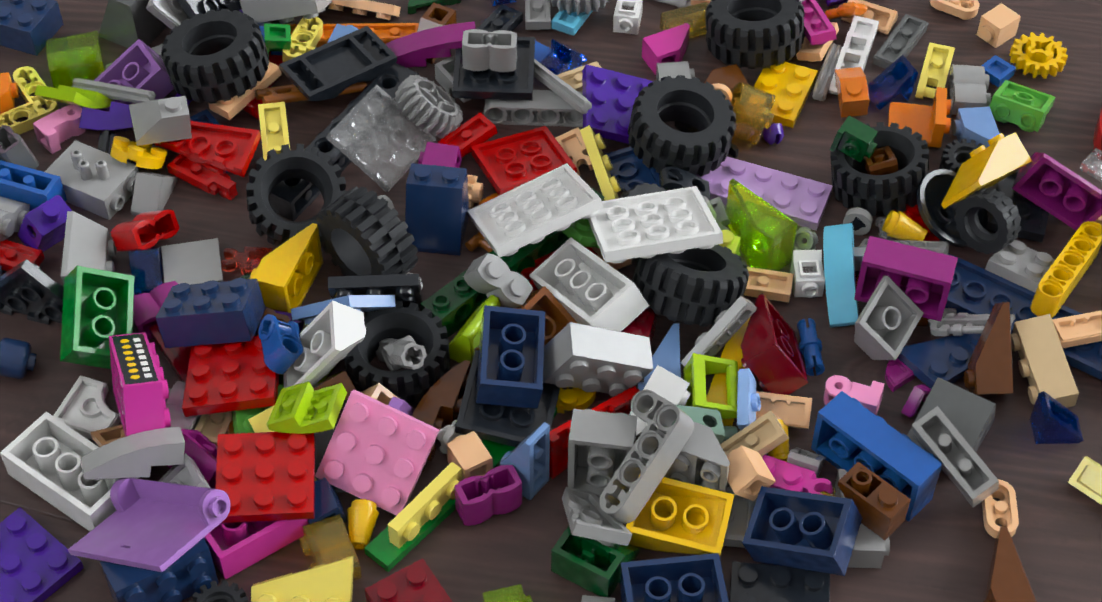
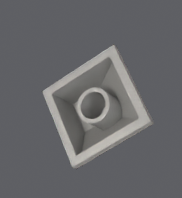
M185 96L129 105L137 146L192 138L190 114Z
M883 276L855 322L854 342L872 360H896L924 313L888 276Z

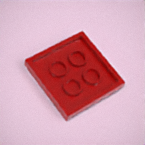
M546 126L471 146L473 158L498 195H502L566 163L577 173L576 165Z
M259 335L254 336L252 341L191 346L182 404L185 417L275 405L280 374L273 372L265 364Z
M260 432L218 434L215 489L226 492L231 502L230 512L221 523L314 519V433Z

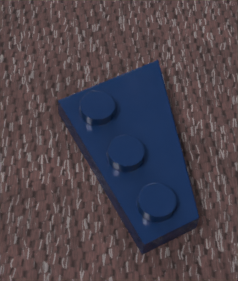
M631 146L607 153L613 166V170L609 172L611 177H616L623 193L643 183H654L659 187V173H656L655 168L651 167L649 169L645 166L643 159H638Z
M981 334L952 335L904 346L898 359L931 389L938 377L954 383L962 378L965 371L968 370L969 360Z

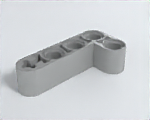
M648 389L637 392L631 401L632 412L647 425L607 484L599 501L600 507L605 513L624 524L630 523L638 517L694 430V422L685 412L675 404Z

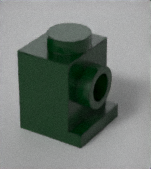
M848 116L837 131L830 150L835 152L837 149L862 162L864 157L870 158L875 151L877 143L874 140L878 131Z

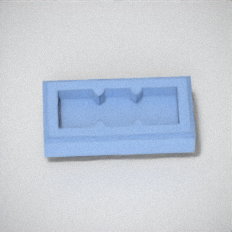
M750 368L739 369L737 426L740 431L756 420V411L761 409L759 393H756L757 381Z

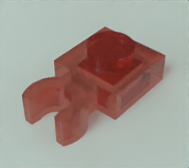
M245 246L243 253L233 248H226L223 252L225 259L228 260H221L222 270L232 272L240 269L241 275L250 276L252 270L258 267L262 258L272 252L273 248Z

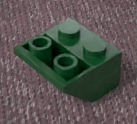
M568 526L551 550V571L600 597H610L619 584L621 562L634 561L640 549L631 544H628V546L614 544L611 547L603 545L594 539L574 536L571 533L570 526Z

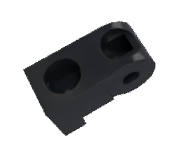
M674 166L665 167L659 172L660 188L663 187L668 191L697 186L701 195L707 197L709 201L711 200L709 181Z

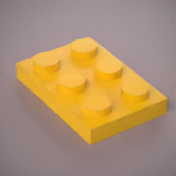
M786 61L778 66L774 64L770 68H764L744 105L743 114L773 123H781L783 126L793 128L814 86L818 70Z

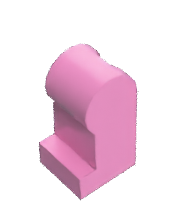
M68 105L35 121L33 126L37 141L51 154H54L61 149L60 143L72 136L83 134L86 130L79 128L82 107Z
M831 376L825 384L823 401L827 405L843 391L851 398L857 399L862 406L877 415L885 384L872 381L870 387L850 382L844 376Z

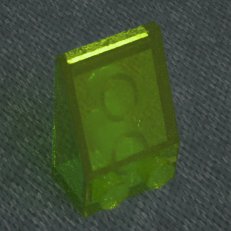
M98 31L46 40V54L54 88L58 89L59 85L72 87V81L75 78L94 81L105 71Z
M735 179L730 180L726 211L731 222L728 227L734 236L741 237L740 250L747 264L754 268L780 271L792 260L797 223Z

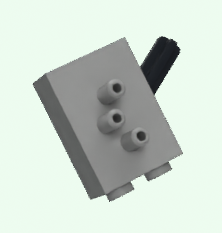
M104 130L99 135L97 149L75 140L45 172L61 177L67 198L66 202L110 220L133 195L136 172H139V169L133 163L128 161L127 164L120 162L110 155L113 139L116 135L109 130Z

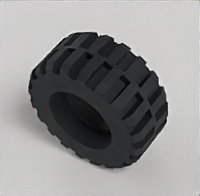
M711 0L706 8L707 47L712 55L724 64H737L739 68L748 67V69H756V67L770 68L774 64L778 66L783 64L785 60L789 61L799 52L804 42V7L800 0Z
M221 9V11L210 10L205 14L193 15V18L189 20L185 19L181 22L180 26H175L171 30L170 35L166 36L161 50L162 59L174 90L190 101L193 99L196 103L207 101L209 104L220 100L225 102L231 100L234 96L239 97L245 94L246 90H252L257 85V81L263 79L269 66V55L258 23L247 14L237 10L233 12L229 9Z
M677 75L676 78H671V76L663 77L661 81L655 80L649 83L648 87H644L639 92L638 97L635 98L628 127L629 144L634 149L633 152L638 159H643V164L649 169L651 167L655 168L656 173H659L665 167L674 166L694 175L704 176L709 174L710 170L714 171L720 167L721 162L725 161L736 128V114L733 111V106L728 99L725 100L726 96L720 90L716 91L714 86L708 82L706 84L700 82L699 78L692 77V79H688L684 75ZM664 122H684L695 127L699 132H680L670 128Z
M718 244L709 249H687L679 254H657L649 259L638 257L632 282H634L649 304L647 309L651 308L654 313L660 316L664 315L669 320L675 322L677 320L687 325L698 324L699 326L707 327L708 325L714 326L716 317L722 311L728 310L740 296H744L749 273L745 262L742 261L739 255L733 254L732 250Z

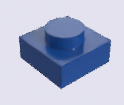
M996 55L981 65L984 66L985 74H989V82L997 87H1000L1005 80L1013 77L1016 67Z

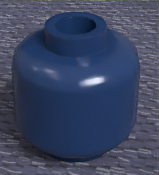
M3 338L0 341V376L22 379L26 376L28 370L34 371L37 354L31 353L32 347L29 342L11 338Z

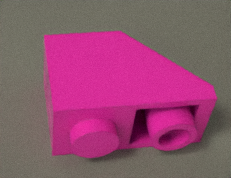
M688 23L643 38L642 58L655 75L657 63L682 61L689 45L690 25Z

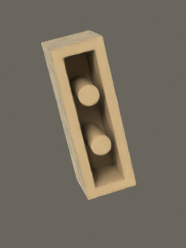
M1047 314L1016 321L1013 333L1011 334V347L1013 351H1018L1021 359L1018 361L1019 370L1022 377H1027L1030 385L1028 387V395L1031 403L1037 405L1040 414L1075 406L1079 392L1051 315Z

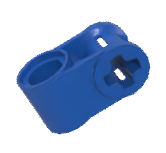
M267 314L262 319L258 333L261 339L264 362L273 372L284 374L304 351L299 334V325L294 321L283 322L277 320L276 316Z

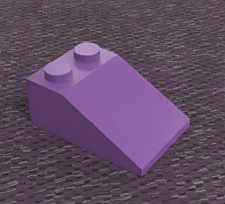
M140 39L132 44L94 80L154 91L156 94L155 100L163 99L174 89L162 59ZM112 99L113 101L118 102V103L129 104V105H130V104H136V103H131V102H126V101H121V100ZM108 107V108H102V109H97V110H103V111H108V112H109L110 107Z

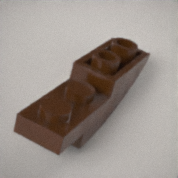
M464 360L445 373L423 396L412 417L439 430L444 428L445 424L451 425L459 414L471 368V361ZM435 442L429 453L426 463L422 469V472H424L427 461H432L434 458L436 451Z

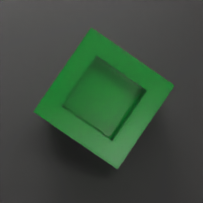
M264 23L263 39L268 55L269 51L282 52L283 49H291L290 25Z

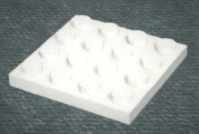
M566 163L467 212L471 221L500 258L515 254L519 248L529 243H538L546 235L554 231H563L570 227L571 223L581 218H590L598 210L604 208L601 198Z
M697 186L602 201L604 208L598 210L594 216L587 218L605 263H623L627 259L638 257L649 259L657 254H679L687 249H709L714 247V245L723 244V233Z

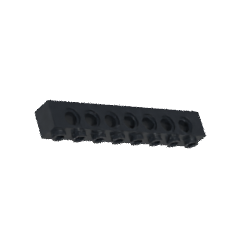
M397 63L392 65L370 85H367L363 92L355 100H352L348 107L339 116H336L332 123L304 148V151L310 152L313 146L319 149V157L322 158L327 153L332 157L331 165L338 164L342 173L402 111L397 106L395 92L402 81L410 75L415 76L419 75V73ZM291 178L277 184L271 191L268 200L275 213L294 222L321 192L313 183L305 179Z

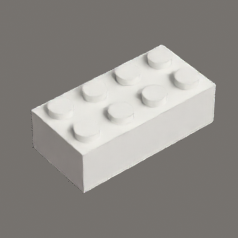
M572 237L529 275L536 287L540 289L545 286L578 324L621 332L649 306L634 282L605 263V261Z
M45 412L0 452L6 470L11 477L88 531H92L116 511L110 498V491L115 481L120 478L84 480L81 457L99 447L48 412Z

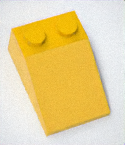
M1016 132L1006 137L1001 133L987 141L990 145L987 148L982 145L969 153L971 158L961 164L941 203L943 209L962 201L977 190L995 185L1032 162Z
M312 223L263 257L258 267L252 270L250 279L258 280L265 307L291 313L292 308L301 306L323 264L318 224Z
M663 477L638 517L626 524V528L633 534L629 544L663 552L695 555L719 553L720 557L735 494Z

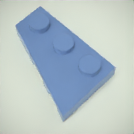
M347 295L292 308L291 315L292 321L304 320L305 325H309L332 301L361 312L396 307L395 295Z

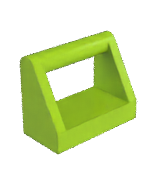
M490 295L475 309L449 344L450 359L459 363L464 360L471 361L472 365L474 349L480 344V327L484 305L500 307L498 297Z
M693 353L683 369L684 380L690 383L686 390L691 392L684 406L717 409L721 413L722 419L737 418V361ZM726 373L727 405L707 402L706 375Z

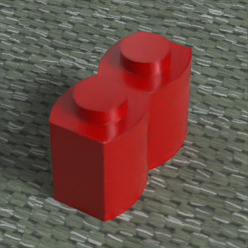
M168 209L140 213L132 221L116 225L110 233L117 251H136L149 249L159 240L173 237L180 227L174 210Z

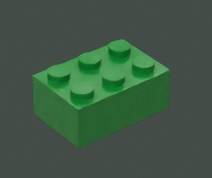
M77 265L64 278L60 362L111 369L109 336L132 334L133 275Z

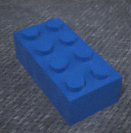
M843 391L818 412L811 445L813 451L826 457L825 460L837 469H845L847 472L857 462H860L911 499L905 518L908 522L932 500L943 464L932 453L923 450L912 442L907 435L898 432L887 424L882 417L873 414L862 406L857 399L851 398Z

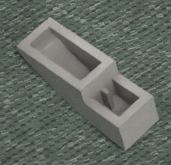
M181 427L159 428L139 432L95 449L81 457L84 480L150 477L151 466L183 465L185 440Z

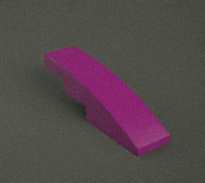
M475 21L422 30L397 38L385 45L397 56V64L406 68L427 66L428 58L451 57V49L462 48L463 31L476 29Z

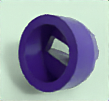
M781 123L767 125L761 129L765 142L770 145L774 143L779 144L784 137Z

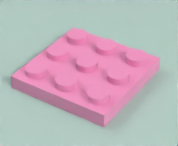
M353 390L350 393L315 477L319 479L325 477L331 485L360 499L373 501L377 507L397 516L407 506L440 430L359 391Z

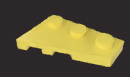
M354 555L332 563L314 566L311 569L294 574L290 573L255 583L251 586V602H352Z

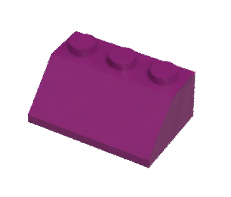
M1035 152L1030 157L1032 162L1019 169L1012 189L1077 231L1084 222H1095L1102 215V190L1047 154Z

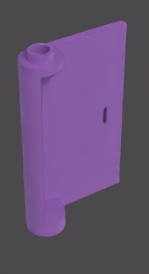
M120 478L115 481L110 491V498L116 511L70 547L68 551L74 556L163 572L226 519L231 507L230 498L226 492L219 489L136 478Z

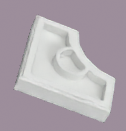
M81 375L53 415L88 439H92L91 432L118 426L121 422L119 414L110 410L106 405L105 398L109 391L107 383Z

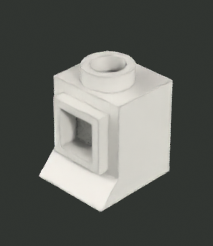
M617 0L613 17V32L638 35L643 0Z
M793 250L790 273L794 274L792 282L794 297H822L825 286L822 250Z

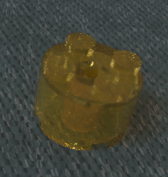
M739 82L731 91V105L736 114V128L733 137L756 145L761 137L763 128L768 129L773 121L774 114L770 113L775 102V95L749 84Z

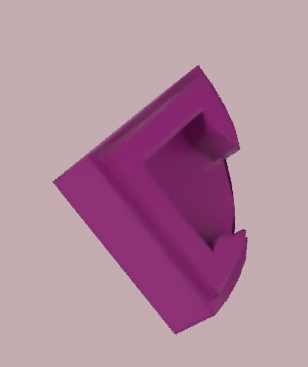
M898 358L888 361L885 370V380L892 392L915 378L913 371Z
M924 384L914 386L901 413L909 418L915 416L918 413L917 410L921 402H925L931 388Z

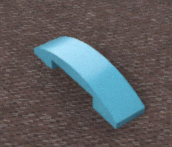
M852 223L824 227V274L830 328L855 325L859 317L858 301L854 300L856 281Z

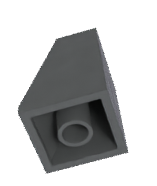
M108 0L99 37L129 48L138 39L149 46L167 25L146 9L149 0Z
M938 377L914 423L938 406L976 452L995 421V404ZM911 427L907 436L912 440V442H914L916 445H918L927 452L923 445L914 436Z

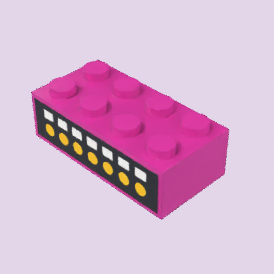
M146 332L109 336L113 393L125 437L139 432L171 427L169 408H166L165 399H169L167 380H164L163 368L160 367L159 356L156 354L154 342L149 343Z

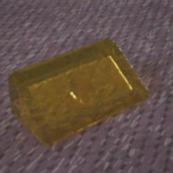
M707 2L661 13V30L665 31L688 23L690 25L689 38L706 34L705 13L708 6Z

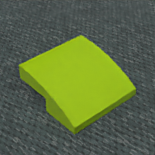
M37 85L34 94L46 100L93 109L108 108L111 105V101H113L96 91L59 85L58 89Z
M309 381L283 388L269 417L267 427L272 431L293 434L332 430L337 422L347 391L342 383L314 391Z

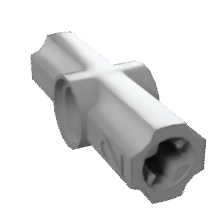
M410 335L401 339L386 338L381 340L378 349L375 351L378 360L385 362L390 371H396L400 368L418 369L424 366L423 362L427 356L424 346L417 345Z

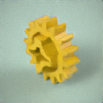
M1030 32L1029 37L1022 34L1020 39H1015L1011 46L1009 54L1011 56L1010 63H1016V70L1023 69V75L1032 73L1033 78L1041 75L1044 79H1047L1048 74L1055 77L1057 71L1062 72L1068 58V55H1066L1067 48L1061 47V41L1054 42V36L1046 38L1044 33L1036 36L1033 32Z

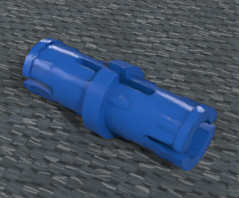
M808 318L809 327H806L805 319H802L797 323L801 341L799 343V350L804 356L806 374L814 376L812 367L815 366L816 376L825 371L821 356L822 342L817 337L815 321Z

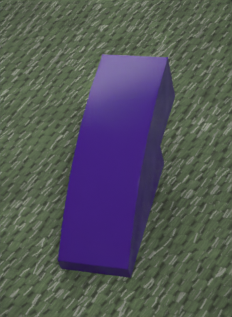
M111 101L109 112L82 107L79 128L102 132L104 130H109L110 132L134 130L129 104Z

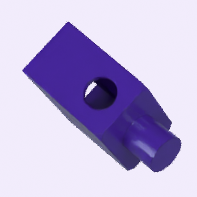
M56 195L24 216L17 236L25 246L44 252L65 238L67 211L72 210L60 195Z

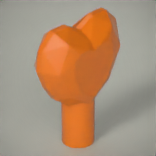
M849 2L839 5L838 8L826 10L825 15L829 20L839 17L851 18L854 15L860 16L864 14L868 8L861 3Z

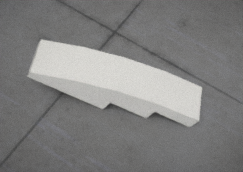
M854 15L835 69L861 67L864 72L879 21ZM834 71L828 93L838 95Z

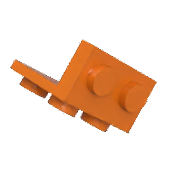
M936 87L932 106L891 102L889 105L888 127H890L891 122L899 124V129H903L905 126L912 128V134L918 132L922 135V140H926L928 147L941 148L944 134H949L951 118L946 117V115L950 114L951 99H947V88Z

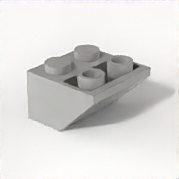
M694 422L692 435L665 474L666 478L727 492L730 462L711 427Z

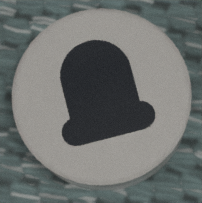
M858 207L849 209L843 220V224H853L854 235L858 236L867 234L873 222L872 215L867 210Z

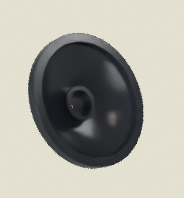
M946 169L934 170L923 177L917 188V206L920 216L931 233L941 241L947 242L954 247H969L961 239V235L956 229L957 225L954 216H956L955 210L960 202L945 209L941 205L957 173ZM982 208L978 210L977 217L982 227L987 230V210Z

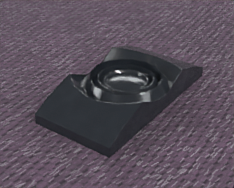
M366 26L279 64V69L309 101H322L336 98L347 87L357 82L373 81L397 62V56Z

